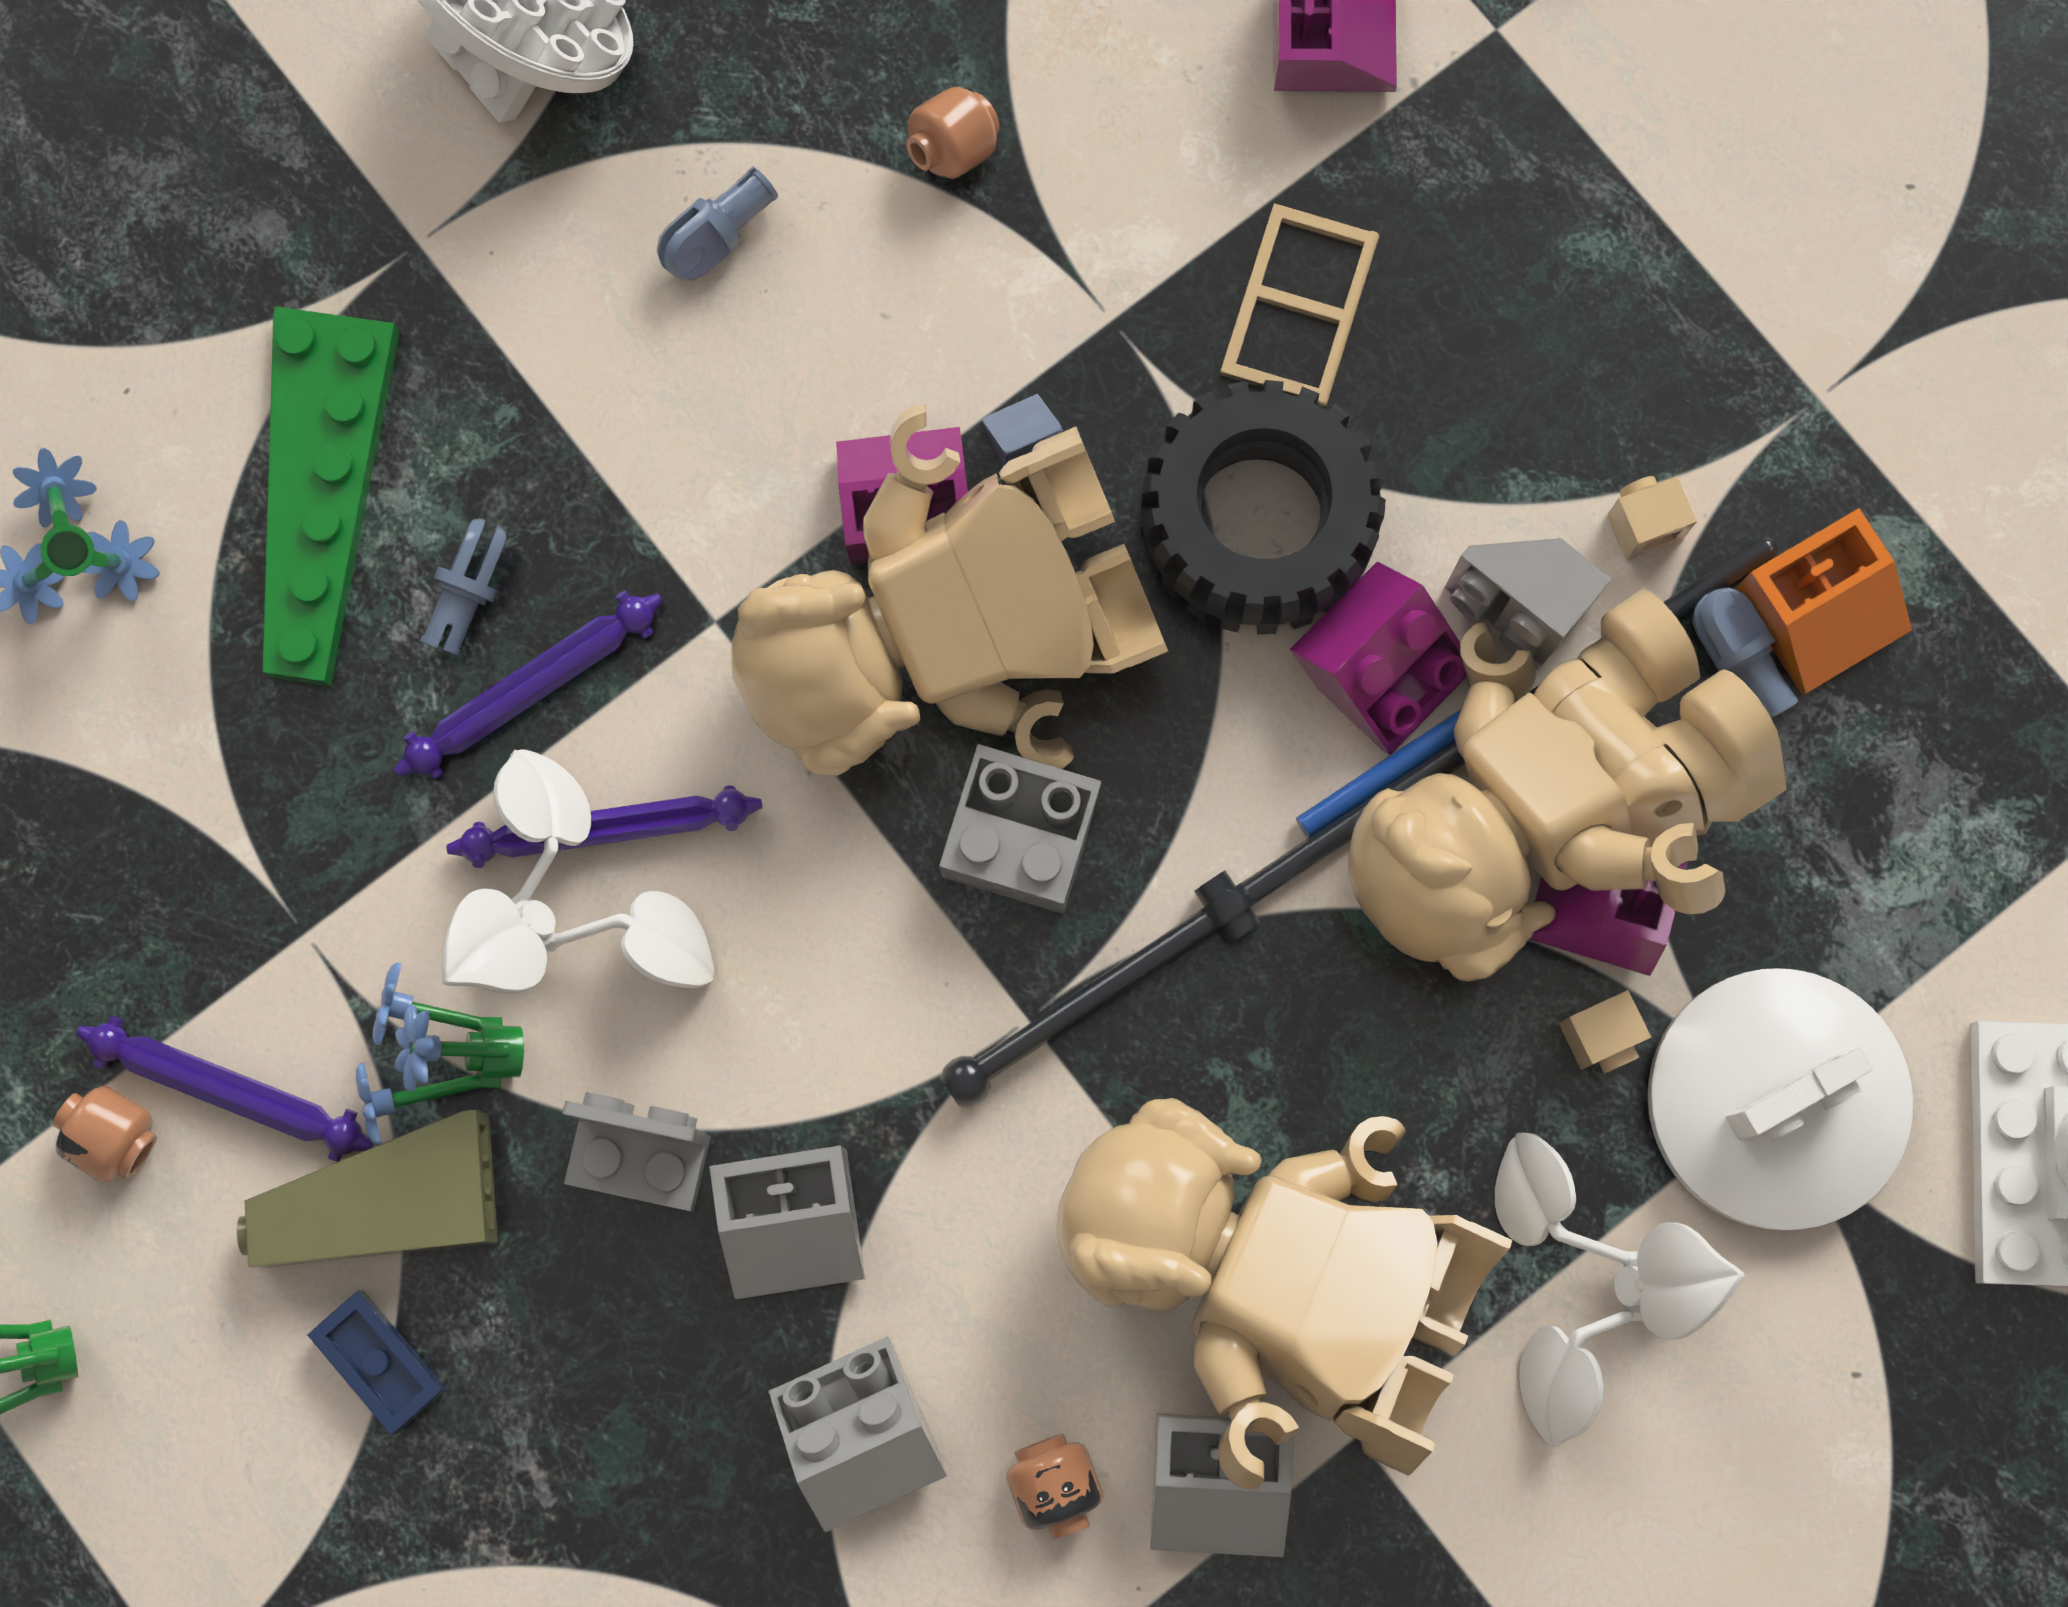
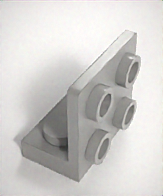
M589 1092L585 1093L583 1104L565 1101L562 1114L575 1118L579 1122L564 1184L694 1212L711 1138L710 1135L695 1129L697 1118L690 1117L689 1114L655 1106H650L647 1118L632 1115L634 1110L633 1104L625 1103L621 1099Z

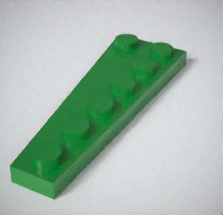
M275 306L272 339L263 673L269 678L331 686L400 333L395 323Z

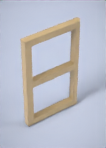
M1274 203L1220 375L1241 382L1246 381L1247 384L1263 388L1265 380L1284 382L1282 393L1297 397L1303 386L1320 393L1317 406L1326 407L1376 249L1379 234L1375 231L1363 230ZM1281 222L1363 246L1344 309L1262 285ZM1256 300L1339 325L1319 388L1236 364Z

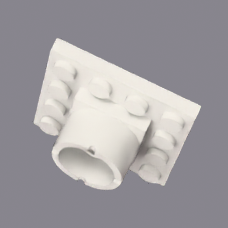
M1976 1021L1970 1023L1975 1283L2068 1287V1024Z

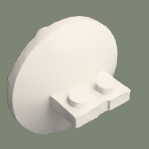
M418 0L433 19L424 36L452 69L457 70L469 83L470 90L499 123L516 120L536 86L565 93H588L611 85L625 68L633 50L631 26L622 7L625 0Z
M1761 969L1727 978L1709 987L1693 998L1674 1017L1657 1046L1651 1064L1648 1080V1107L1652 1130L1667 1165L1682 1185L1700 1202L1722 1216L1747 1226L1780 1231L1800 1230L1822 1226L1853 1213L1872 1199L1888 1182L1899 1165L1910 1136L1913 1119V1092L1908 1066L1898 1042L1883 1019L1864 1000L1844 986L1813 973L1791 969Z

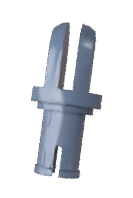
M752 166L732 187L714 201L711 199L705 201L702 198L696 200L673 220L659 236L656 252L662 267L681 280H696L707 274L740 245L738 240L740 237L739 230L758 212L779 197L773 185L759 170Z
M481 518L473 519L469 523L450 570L438 567L434 579L439 581L437 587L443 590L426 632L420 640L438 647L446 625L450 624L451 628L442 650L457 656L461 652V645L478 604L485 606L486 601L493 602L497 594V590L487 585L506 540V532L498 524L488 542L474 579L472 580L464 576L485 524V519Z
M1721 588L1706 594L1695 606L1692 622L1697 636L1719 671L1723 669L1730 671L1745 682L1761 701L1771 718L1796 704L1798 699L1784 681L1769 654L1773 650L1771 644L1775 642V639L1753 603L1743 592L1732 588Z

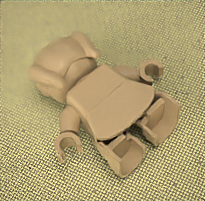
M926 405L911 406L900 413L892 425L890 450L893 464L898 470L897 474H887L863 518L864 539L869 553L868 581L874 596L870 597L863 585L852 576L837 570L823 571L812 576L798 574L778 580L767 588H755L737 609L739 621L731 647L732 678L751 717L761 731L778 744L793 749L795 755L803 761L805 768L815 774L836 777L846 772L850 767L863 763L896 731L910 728L920 721L917 705L912 702H901L903 679L900 668L906 667L920 699L926 703H936L940 711L955 725L998 736H1003L1009 730L1014 732L1017 750L1023 758L1060 769L1064 768L1074 758L1072 747L1060 737L1046 741L1040 740L1030 733L1034 723L1041 717L1059 715L1063 706L1061 692L1049 689L1036 691L1019 701V692L1003 684L1001 681L1016 678H1080L1084 673L1114 674L1124 668L1132 667L1168 652L1125 544L1088 558L1082 563L1080 571L1075 572L1061 542L1067 537H1080L1115 522L1078 429L1073 427L1035 444L1031 453L1008 461L999 472L1000 479L1004 481L1005 485H1002L997 474H994L972 488L946 514L942 513L926 521L933 491L927 485L946 479L954 473L961 461L959 453L945 448L940 456L932 460L918 459L909 452L906 444L910 436L927 426Z
M1641 589L1608 611L1601 619L1602 638L1582 650L1577 659L1566 661L1554 667L1544 677L1534 695L1529 692L1523 696L1532 688L1537 677L1531 651L1516 650L1514 656L1508 662L1494 664L1497 659V653L1489 625L1480 622L1474 624L1465 633L1460 643V654L1470 688L1454 728V738L1457 749L1464 759L1471 783L1453 774L1438 773L1419 780L1405 791H1395L1388 788L1380 791L1369 801L1358 818L1349 848V875L1356 900L1383 937L1402 953L1423 961L1439 962L1443 969L1449 970L1453 977L1462 981L1469 982L1491 977L1500 968L1509 963L1515 954L1525 946L1535 931L1547 926L1555 919V909L1549 903L1536 901L1526 904L1532 887L1528 862L1555 890H1567L1576 884L1592 891L1646 889L1649 881H1655L1657 892L1661 899L1675 911L1686 914L1705 913L1716 908L1721 903L1726 891L1723 872L1707 864L1690 870H1683L1677 867L1684 862L1697 860V836L1706 834L1712 822H1739L1748 814L1756 811L1787 790L1781 742L1769 713L1758 697L1745 682L1734 673L1725 669L1717 672L1682 697L1680 701L1681 720L1656 727L1644 717L1658 702L1669 700L1700 679L1697 656L1686 631L1672 611L1652 592Z
M1174 1098L1155 1099L1146 1102L1132 1116L1129 1124L1119 1125L1096 1138L1081 1153L1072 1176L1064 1189L1058 1206L1057 1230L1059 1245L1069 1271L1096 1301L1106 1306H1117L1124 1303L1133 1304L1146 1310L1161 1313L1176 1309L1190 1297L1203 1296L1191 1325L1193 1334L1197 1338L1194 1346V1370L1219 1415H1229L1232 1421L1220 1438L1218 1457L1220 1467L1227 1478L1242 1489H1258L1264 1481V1462L1249 1452L1245 1444L1244 1435L1250 1432L1265 1433L1273 1440L1275 1445L1290 1441L1299 1429L1292 1416L1278 1406L1260 1402L1267 1396L1262 1376L1268 1379L1272 1376L1275 1377L1280 1386L1296 1402L1316 1416L1331 1420L1333 1417V1421L1343 1433L1361 1441L1362 1450L1369 1458L1407 1476L1412 1474L1433 1452L1436 1442L1422 1436L1421 1432L1433 1406L1442 1392L1451 1383L1454 1374L1417 1357L1404 1356V1353L1412 1337L1451 1356H1455L1464 1347L1468 1335L1461 1333L1460 1330L1469 1307L1480 1285L1509 1250L1513 1240L1476 1223L1469 1222L1457 1215L1428 1216L1423 1209L1355 1206L1340 1202V1200L1349 1196L1350 1193L1360 1199L1372 1202L1386 1201L1397 1187V1182L1392 1172L1383 1173L1375 1171L1368 1164L1364 1155V1151L1370 1150L1387 1154L1399 1143L1406 1131L1404 1126L1396 1119L1380 1116L1369 1118L1360 1123L1340 1154L1332 1149L1284 1159L1269 1172L1268 1176L1262 1177L1256 1182L1237 1215L1231 1212L1235 1198L1234 1179L1231 1173L1239 1175L1254 1173L1259 1169L1262 1161L1260 1154L1251 1148L1235 1143L1231 1137L1226 1135L1221 1128L1207 1119L1202 1113Z

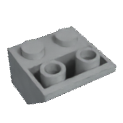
M1556 538L1468 546L1460 556L1445 588L1452 593L1450 600L1460 612L1474 621H1480L1483 618L1502 634L1499 639L1511 653L1515 654L1516 650L1531 651L1532 658L1540 665H1543L1588 612L1612 578L1563 539Z
M978 744L939 865L942 877L1064 914L1085 846L1101 781Z
M840 1145L709 1166L718 1233L735 1300L865 1279L848 1155L844 1147Z
M888 1336L769 1391L797 1484L824 1532H828L947 1476L928 1424Z
M1156 1413L1150 1550L1284 1557L1292 1488L1293 1437L1290 1441L1275 1445L1273 1440L1265 1433L1250 1432L1244 1435L1245 1444L1249 1452L1264 1462V1481L1258 1489H1242L1227 1478L1220 1467L1218 1457L1220 1438L1231 1424L1230 1418Z

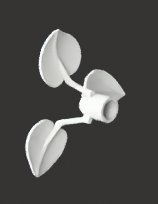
M515 749L508 761L497 773L494 782L493 792L496 810L501 820L520 838L529 842L544 841V850L523 888L512 900L500 891L480 889L468 894L458 904L450 919L444 940L442 983L449 986H474L500 993L525 992L539 983L544 976L547 964L546 950L554 952L563 944L612 928H623L626 930L621 940V950L629 963L644 976L662 984L681 988H699L713 981L714 964L708 940L700 921L684 902L668 893L648 891L640 894L631 903L630 916L616 914L558 934L554 932L556 920L553 912L544 903L531 900V896L556 856L558 842L576 846L588 837L591 827L590 806L580 785L563 767L538 753Z
M1516 1133V1136L1509 1142L1495 1185L1496 1214L1507 1235L1521 1245L1536 1246L1541 1244L1550 1232L1551 1236L1557 1241L1623 1263L1624 1266L1618 1271L1614 1283L1618 1300L1626 1306L1624 1311L1576 1329L1569 1339L1557 1326L1541 1327L1530 1338L1522 1354L1519 1380L1526 1412L1544 1441L1553 1447H1560L1562 1443L1581 1435L1590 1427L1603 1401L1604 1385L1599 1364L1591 1352L1581 1348L1587 1339L1628 1322L1643 1321L1649 1331L1663 1339L1687 1337L1704 1326L1721 1310L1737 1289L1745 1274L1719 1255L1699 1233L1682 1223L1665 1222L1653 1227L1644 1237L1638 1251H1624L1566 1230L1560 1221H1563L1572 1213L1576 1203L1575 1185L1566 1163L1554 1148L1542 1138L1532 1133Z

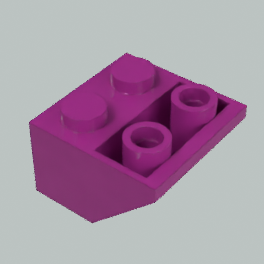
M1273 0L1274 91L1396 92V0Z
M960 427L915 432L907 441V449L918 459H935L942 454L945 448L958 452L961 462L953 474L941 482L927 485L933 491L926 521L942 513L946 514L953 505L968 493ZM891 435L836 442L838 487L844 539L851 565L868 563L869 553L864 539L863 518L887 474H897L898 471L893 464L890 450Z
M1378 561L1289 649L1317 689L1382 751L1389 755L1467 678L1460 654L1461 642L1425 587Z
M1688 861L1680 864L1677 868L1686 870ZM1541 876L1534 902L1545 901L1555 909L1556 914L1555 919L1550 924L1535 931L1529 940L1651 976L1667 946L1675 910L1663 902L1657 892L1655 881H1649L1646 889L1592 891L1576 884L1567 890H1555Z

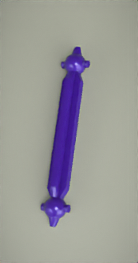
M622 591L615 597L619 603L615 615L596 617L441 720L431 737H418L414 731L408 733L403 738L407 743L404 757L394 768L397 775L400 777L416 772L419 774L429 773L432 779L437 778L443 773L439 767L442 755L463 752L616 650L627 632L639 633L643 639L653 633L650 628L653 613L663 602L659 594L642 598L639 596H629L626 591Z
M727 785L723 788V791L715 796L714 800L701 796H690L590 811L591 827L588 837L576 846L558 842V851L698 831L715 821L725 826L726 830L735 831L738 829V825L747 819L748 815L763 808L762 799L745 796L742 792L736 790L734 786ZM475 822L473 827L467 829L461 838L447 844L446 850L447 854L464 857L469 862H472L473 867L482 868L496 853L512 858L543 853L544 841H526L513 833L507 825L493 832L485 827L483 822Z
M110 1016L108 1023L100 1024L97 1027L80 1026L77 1029L76 1035L88 1044L91 1054L95 1057L94 1066L106 1068L108 1061L119 1059L129 1072L300 1140H323L326 1147L330 1150L328 1159L339 1162L342 1155L350 1154L353 1151H366L374 1147L370 1138L362 1132L360 1124L356 1121L358 1113L354 1110L345 1109L343 1116L332 1119L322 1106L149 1037L128 1038L126 1032L121 1028L123 1019L116 1016Z

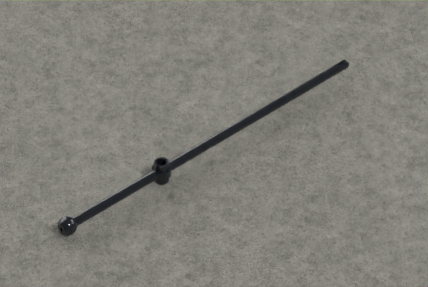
M1768 537L1757 540L1665 600V605L1672 611L1678 621H1681L1694 612L1695 606L1706 594L1717 589L1732 587L1747 577L1750 572L1771 560L1777 554L1778 547L1776 542ZM1538 686L1528 691L1527 693L1530 692L1534 695ZM1453 741L1380 791L1387 788L1395 791H1405L1419 780L1438 773H1453L1465 765L1464 759L1457 749L1456 741ZM1377 793L1238 885L1234 884L1226 870L1219 873L1194 890V893L1204 906L1201 910L977 1059H974L972 1056H959L952 1059L943 1068L940 1079L957 1105L960 1107H972L979 1104L989 1093L991 1088L990 1080L1217 929L1221 931L1227 942L1231 944L1261 924L1251 907L1351 841L1358 818L1369 801Z

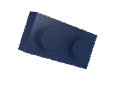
M357 1290L307 1334L390 1435L400 1432L447 1390L364 1290Z

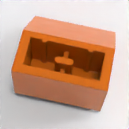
M1860 508L1753 570L1735 589L1743 592L1755 606L1775 639V642L1771 644L1773 652L1802 696L1912 631L1895 561Z

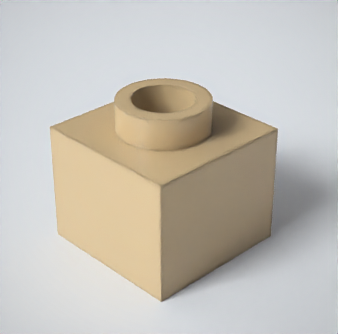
M1648 476L1628 484L1619 491L1621 497L1617 499L1607 514L1626 560L1685 538L1697 523L1677 476L1657 483L1654 476Z
M1628 990L1572 1015L1559 1023L1580 1069L1582 1070L1598 1062L1604 1074L1640 1058L1634 1045L1652 1038Z

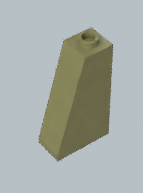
M478 1110L461 1111L244 1200L245 1216H240L237 1222V1242L241 1254L248 1255V1267L268 1268L498 1243L489 1114Z

